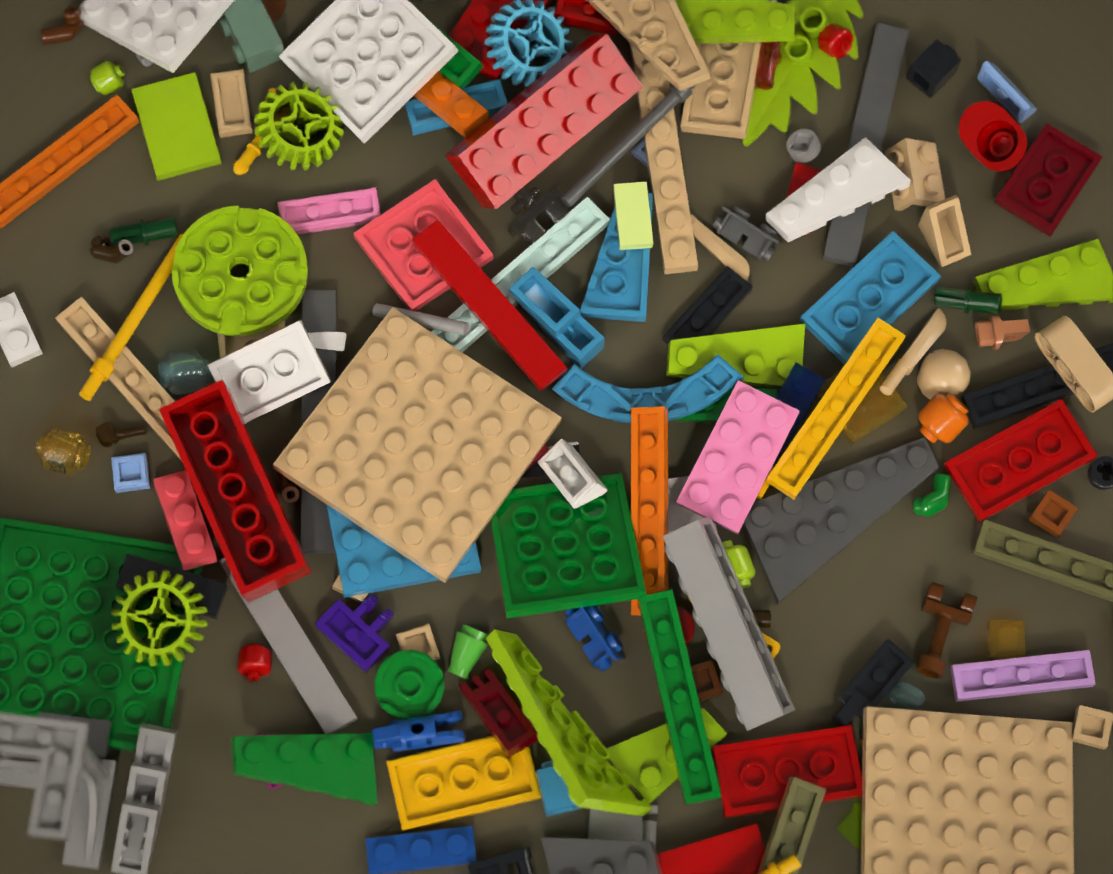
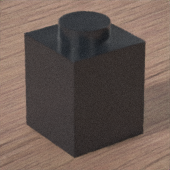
M936 39L911 64L906 79L931 99L954 76L961 58L958 57L956 51L951 46L942 44Z

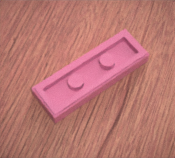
M376 187L277 202L279 216L294 229L297 235L366 225L381 215Z

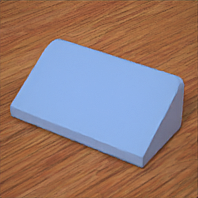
M989 61L983 63L977 76L978 81L1018 123H1022L1036 112L1037 108L994 63Z

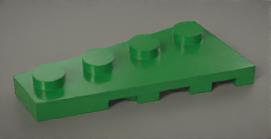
M372 733L234 736L231 738L233 775L272 784H285L308 792L316 791L343 800L347 798L360 801L361 804L374 806L377 804Z

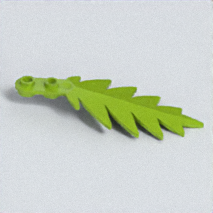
M791 0L787 2L788 5H793L796 8L795 41L762 43L761 52L775 55L759 60L756 83L762 84V86L754 90L747 137L743 139L744 146H749L759 138L770 124L782 133L787 132L791 114L790 96L810 113L817 114V89L811 70L836 90L841 89L837 59L819 49L818 38L821 31L830 24H839L851 31L854 39L850 51L846 54L854 60L858 59L856 35L847 13L848 11L857 18L863 17V11L858 0Z

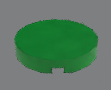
M413 649L398 651L387 657L378 668L374 681L375 694L381 707L390 715L399 719L426 716L433 712L440 703L445 688L443 673L437 662L426 653Z

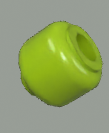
M106 60L91 69L90 80L98 93L108 95L123 88L124 81L122 77L126 74L121 65H115L112 61Z

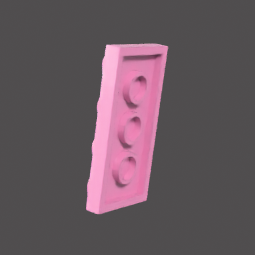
M738 380L676 504L704 518L711 517L714 523L738 534L800 411Z

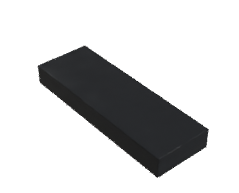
M727 266L663 335L662 340L668 344L671 340L712 335L752 291L753 286Z
M127 554L115 585L117 589L124 591L123 586L125 584H130L137 589L134 577L137 575H141L148 583V571H155L158 580L163 570L170 571V582L176 574H181L184 576L181 587L188 582L195 584L194 589L189 593L190 596L197 593H202L203 599L195 603L196 608L207 607L208 612L200 615L217 620L228 589L227 584ZM158 589L146 593L143 597L153 600L154 597H157ZM169 591L168 598H171V606L185 610L179 597Z

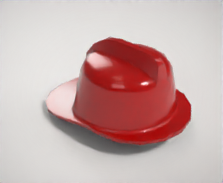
M982 101L974 103L962 114L958 127L960 138L964 145L985 167L992 171L1002 172L1010 170L1019 164L1026 152L1027 137L1022 127L1004 108L994 102Z

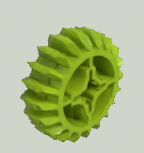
M293 81L289 84L288 91L280 85L276 89V94L269 92L265 97L266 102H260L258 106L260 113L256 114L254 122L258 124L254 131L255 136L262 137L258 143L259 148L269 147L266 153L267 158L277 155L279 157L277 161L278 166L283 165L284 161L290 162L291 171L295 170L297 163H300L303 170L306 171L309 169L311 162L318 168L321 166L323 159L330 160L333 156L332 151H337L340 146L338 139H342L344 135L343 129L339 128L343 122L339 119L340 116H336L333 112L337 107L339 108V105L329 106L327 102L332 99L331 94L322 98L319 96L321 92L320 87L315 88L314 92L308 91L309 86L307 82L303 83L301 89H298ZM290 107L291 110L288 117L281 118V121H273V116L278 111ZM305 108L309 109L315 114L309 113ZM295 120L296 123L301 124V127H305L303 133L301 129L297 128L298 125L296 127L294 126ZM319 131H324V138L319 143L308 147L310 136L316 135ZM283 139L290 140L293 143V145L289 144Z
M163 570L159 580L155 571H148V583L141 575H137L134 577L137 589L130 584H125L123 589L129 595L128 598L120 595L116 596L115 601L122 604L123 608L122 610L112 609L111 615L121 616V623H113L111 627L113 630L123 629L124 633L119 635L116 641L117 643L130 642L124 650L127 655L132 654L138 649L136 655L137 662H143L148 654L150 666H157L160 656L164 666L171 665L172 654L178 661H183L185 654L182 648L190 653L196 651L195 645L190 641L191 638L197 641L204 639V635L196 632V628L208 626L207 621L198 620V614L207 613L208 609L207 607L196 608L195 603L201 601L203 595L202 593H197L190 596L189 593L194 589L195 584L188 582L181 587L183 575L176 574L170 582V571ZM158 589L157 597H154L153 603L148 609L135 610L138 601L146 593ZM169 591L173 592L182 601L186 610V616L176 614L172 610L171 598H168ZM162 609V614H166L167 618L175 619V621H166V623H160L159 627H157L156 624L158 622H153L152 618H145L144 615L158 614ZM133 620L142 622L147 626L148 638L151 639L150 645L139 637ZM171 627H185L177 641L161 648L162 639H166L167 631Z

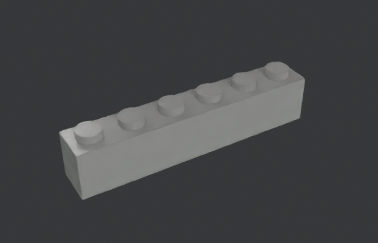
M711 517L697 519L664 535L666 555L675 564L680 575L678 578L679 585L691 600L694 607L692 610L693 617L696 623L704 630L707 637L706 645L708 652L713 659L717 660L721 669V681L725 689L731 692L736 704L735 713L738 720L745 725L748 731L795 711Z

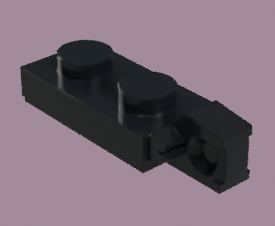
M885 640L842 690L843 693L838 699L844 705L832 717V720L840 727L847 725L855 715L862 720L863 709L865 707H877L913 665L914 661L891 640Z

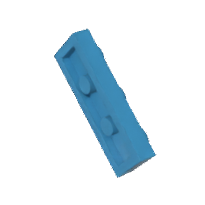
M500 79L465 87L463 90L488 110V117H492L507 104ZM419 99L410 100L405 103V110L413 135L451 127Z

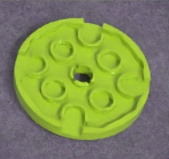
M229 206L214 210L195 221L185 231L176 246L171 270L177 298L186 313L204 328L228 336L255 335L270 330L282 323L300 303L308 280L306 253L294 229L281 217L261 208L259 210L240 208L239 206ZM237 264H245L249 267V272L246 278L231 276V269Z

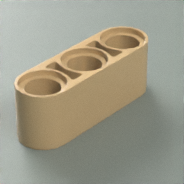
M1064 315L1035 334L1038 347L1085 409L1093 413L1113 400L1112 371L1069 317Z

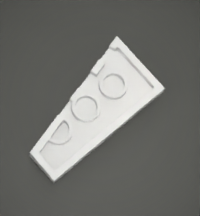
M865 137L766 214V221L787 242H790L825 226L827 221L840 215L845 217L855 212V208L870 201L873 204L884 199L886 194L898 189L901 191L910 187V179Z

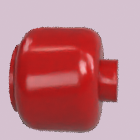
M830 24L821 31L818 38V47L827 55L841 59L847 56L846 53L850 51L854 38L851 31L839 24Z
M252 643L239 650L237 672L240 675L247 676L249 681H259L261 676H267L271 673L272 652L269 648L262 644Z

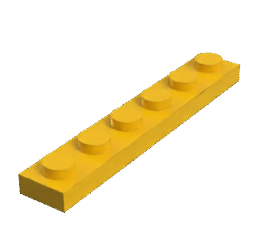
M880 318L875 320L768 475L767 483L795 500L898 350L906 335Z

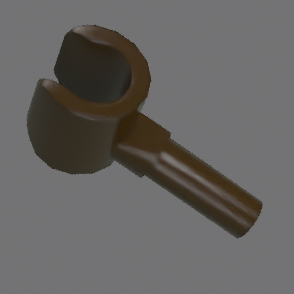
M107 422L96 427V436L100 444L106 448L114 446L121 439L146 434L145 426L115 431L112 423Z

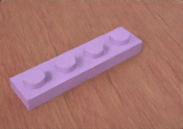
M1090 650L957 664L950 667L956 702L1093 687L1096 684Z

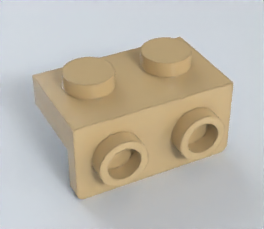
M905 138L885 151V156L910 179V187L901 191L897 189L891 192L895 210L902 211L911 205L928 207L945 200L936 143Z

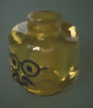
M55 427L46 436L40 437L36 447V454L40 456V462L44 469L73 476L79 470L83 471L86 468L90 459L91 446L87 444L83 434Z

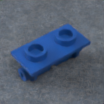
M597 605L581 607L579 610L577 608L568 609L564 613L567 618L565 623L577 641L583 640L588 635L592 639L582 649L594 668L598 667L603 672L613 665L610 659L613 661L626 659L621 652L623 649L622 642L614 632L607 630L602 622L605 617Z

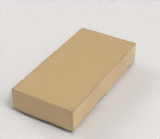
M243 69L211 73L220 138L253 133Z

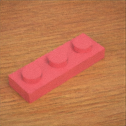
M186 470L153 479L154 488L182 570L187 571L217 562L211 538Z

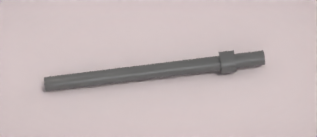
M672 85L669 88L670 93L561 197L563 203L571 207L677 103H683L692 95V89L696 85L679 91Z

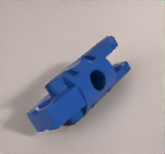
M461 711L389 721V726L372 729L375 749L393 748V752L407 751L408 749L414 750L429 746L434 747L465 742V734L461 730L437 733L435 731V727L460 723L462 721Z

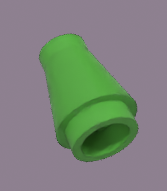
M463 624L461 631H456L451 661L447 671L467 679L469 672L488 646L486 643L488 634Z

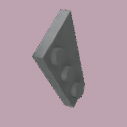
M541 837L550 874H662L654 842Z

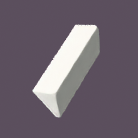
M562 438L537 461L575 509L602 496L608 491L576 449Z

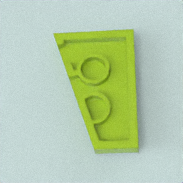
M702 708V717L711 750L713 746H716L727 736V733ZM666 724L606 748L610 753L608 762L620 773L625 772L633 782L630 786L642 799L645 798L649 804L679 779Z

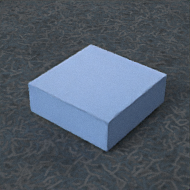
M146 453L111 457L114 490L116 493L150 489Z

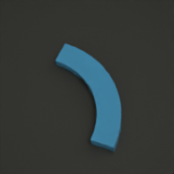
M717 354L697 372L682 379L680 382L664 387L633 389L617 387L596 379L574 364L552 390L582 411L603 419L631 424V408L667 407L668 421L701 411L729 393L735 387L737 381H742L744 377Z

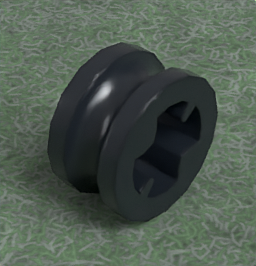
M1103 456L1095 460L1090 466L1088 479L1095 488L1107 490L1113 487V477L1109 476L1107 480H1103L1102 473L1097 472V469L1099 471L1103 466L1108 467V473L1113 475V458Z

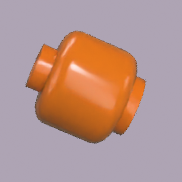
M948 393L946 396L936 394L918 414V419L923 425L919 431L932 443H935L937 440L951 443L968 425L969 419L966 414L969 409L951 393Z

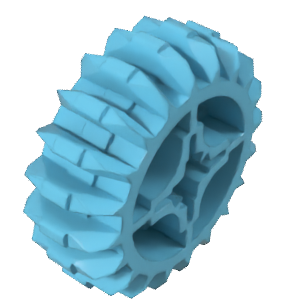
M514 0L510 5L505 4L499 10L500 13L492 16L491 21L493 24L487 26L485 30L491 37L485 39L484 44L491 46L493 49L487 53L486 57H495L497 62L493 64L492 69L496 70L501 67L504 70L501 78L507 79L512 75L513 85H518L523 81L524 86L528 87L568 54L565 49L569 48L572 42L564 39V36L569 33L570 29L561 28L560 24L563 22L564 17L555 18L553 16L555 7L544 10V1H538L534 5L533 0H523V2ZM513 20H528L527 25L523 29L517 28L513 30L510 28ZM534 56L547 57L541 67L528 66L529 61L534 59Z

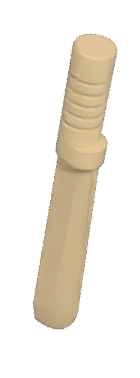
M693 214L690 215L694 237L726 267L729 266L743 279L747 280L750 269L746 259L698 221Z
M939 307L931 315L905 354L899 359L880 386V391L883 394L889 396L893 393L903 377L912 372L914 366L944 332L947 322L944 313Z

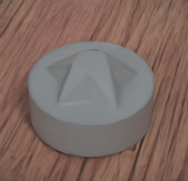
M799 129L789 136L786 148L794 161L806 163L817 157L821 150V143L814 131Z

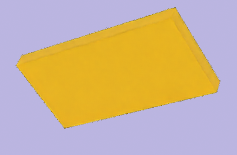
M493 736L386 761L402 832L541 799L529 746L508 758Z

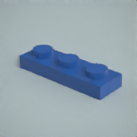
M473 826L366 838L369 874H393L468 865L477 862Z

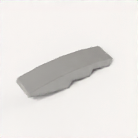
M145 723L140 726L135 759L130 769L126 798L121 808L111 872L120 874H148L178 730Z

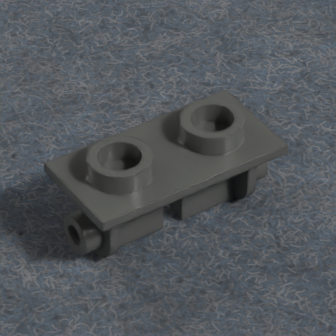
M736 205L732 209L723 206L722 209L727 212L725 218L720 215L714 222L713 227L718 229L717 233L735 244H738L744 234L748 239L742 248L757 257L758 260L762 261L765 259L769 262L775 254V250L771 248L774 243L782 245V242L776 239L779 233L763 222L760 227L749 222L748 220L751 215Z

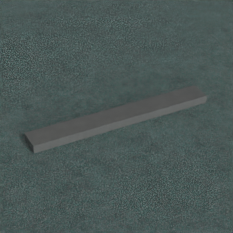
M882 23L876 24L847 151L865 137L879 151L882 150L907 39V29ZM870 202L855 208V212L845 217L840 215L831 219L822 260L855 267Z
M305 290L302 297V323L307 333L337 332L336 290ZM315 348L331 382L302 396L301 427L336 382V350ZM301 488V548L303 553H335L325 503Z

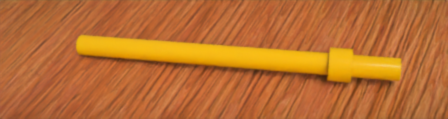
M180 234L103 356L97 358L90 368L91 375L79 392L83 399L91 401L102 382L107 381L115 369L113 364L172 273L175 249L183 234Z

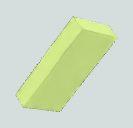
M647 182L614 184L613 193L619 250L653 248Z

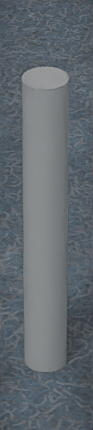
M376 303L373 307V316L384 318L393 306ZM393 307L423 327L464 336L468 334V322Z

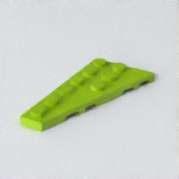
M494 629L486 637L492 649V656L501 665L507 676L508 686L518 696L522 704L523 713L531 720L535 727L539 742L547 749L551 756L554 770L563 778L568 787L570 799L578 807L642 817L652 809V806L645 798L639 801L632 793L629 786L633 782L625 772L620 773L607 761L610 758L609 751L576 710L570 713L560 700L564 694L558 686H552L539 674L542 671V666L519 636L514 633Z

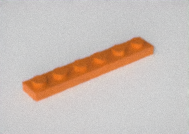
M115 95L0 183V229L139 123L138 117L118 95Z
M664 406L631 408V520L646 595L668 590V557L665 552L664 546L666 543L663 538L664 535L668 534V408ZM637 599L631 600L632 616H641Z

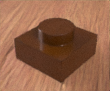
M713 660L692 665L691 670L699 702L722 696L723 691Z

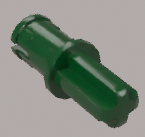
M174 216L144 222V219H141V223L111 228L109 232L112 246L124 239L129 240L132 245L145 242L146 246L149 245V241L178 237Z
M939 286L934 294L935 305L964 309V312L967 314L970 311L999 315L1002 308L1003 296L1001 293L973 291V287H968L967 290Z

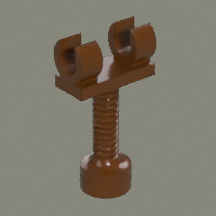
M931 582V585H929L921 611L936 615L939 618L927 655L919 656L915 670L923 676L941 679L946 663L941 660L940 656L944 649L951 621L967 626L972 619L977 597L965 593L962 596L958 609L940 604L944 585Z

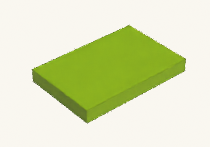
M195 72L131 89L157 181L222 164Z

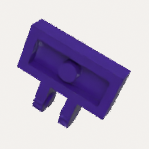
M373 594L365 599L354 612L338 599L315 623V627L365 673L390 649V645L377 633L394 616L390 609H386L370 626L362 620L375 608L379 600Z

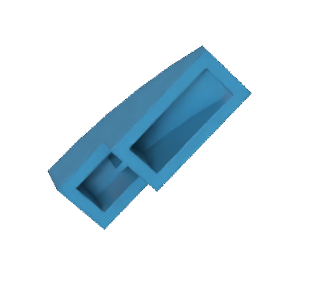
M534 267L530 268L509 288L510 293L538 327L580 369L604 349V337L581 316L580 309Z

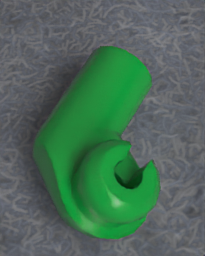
M936 474L934 476L932 492L924 497H917L913 501L912 508L916 515L931 517L946 508L949 500L951 476L945 474Z

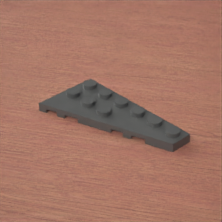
M926 437L808 481L795 500L783 492H779L754 502L743 523V527L777 605L938 470L939 465Z

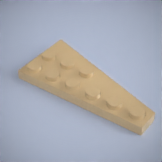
M587 0L679 91L711 79L706 64L675 0Z

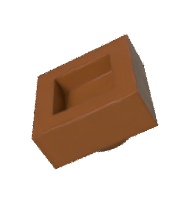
M1048 490L1029 518V521L1058 539L1078 508L1053 491Z

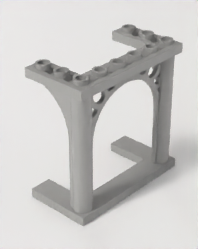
M0 713V785L35 789L28 835L30 837L66 841L62 861L64 866L100 870L118 763L113 760L100 759L86 743L89 727L87 723Z

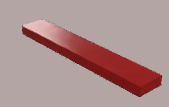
M436 220L412 239L414 247L540 392L567 372V367L439 220Z

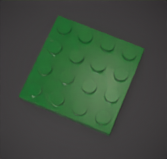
M622 473L599 476L598 478L608 491L576 509L570 505L554 483L512 489L490 520L506 618L636 600L638 596L646 595Z

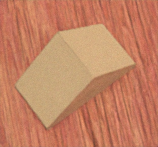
M954 195L926 207L918 226L938 264L944 267L970 256L971 251L959 197Z

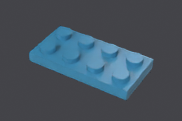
M893 231L800 317L799 322L805 324V327L845 365L877 318L891 326L940 280L941 275Z

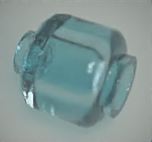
M193 348L170 351L158 365L161 385L163 388H168L169 392L173 395L189 394L203 389L206 379L211 378V372L207 366L210 362L207 358L203 359L200 352Z

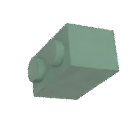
M234 0L223 13L222 18L218 19L224 36H231L235 43L231 47L239 64L245 63L249 73L281 60L278 56L284 51L283 43L262 1Z

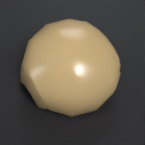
M938 349L925 357L917 376V384L922 394L930 400L936 394L946 396L948 393L953 394L959 399L969 384L971 371L967 360L956 351Z

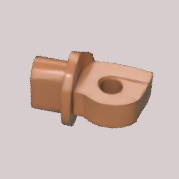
M990 315L988 320L975 321L974 324L978 347L991 346L993 350H998L1002 342L1017 341L1030 333L1028 319L1002 321L999 316Z

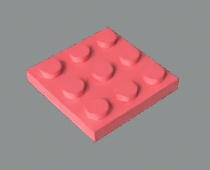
M435 179L353 233L354 239L407 309L412 311L419 310L450 289L447 283L412 244V239L436 220L441 222L480 268L493 260V253Z

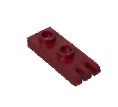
M487 667L482 670V674L487 681L486 683H483L480 677L475 674L470 677V681L475 688L474 690H471L465 681L459 683L458 687L505 754L510 758L537 742V731L492 670Z

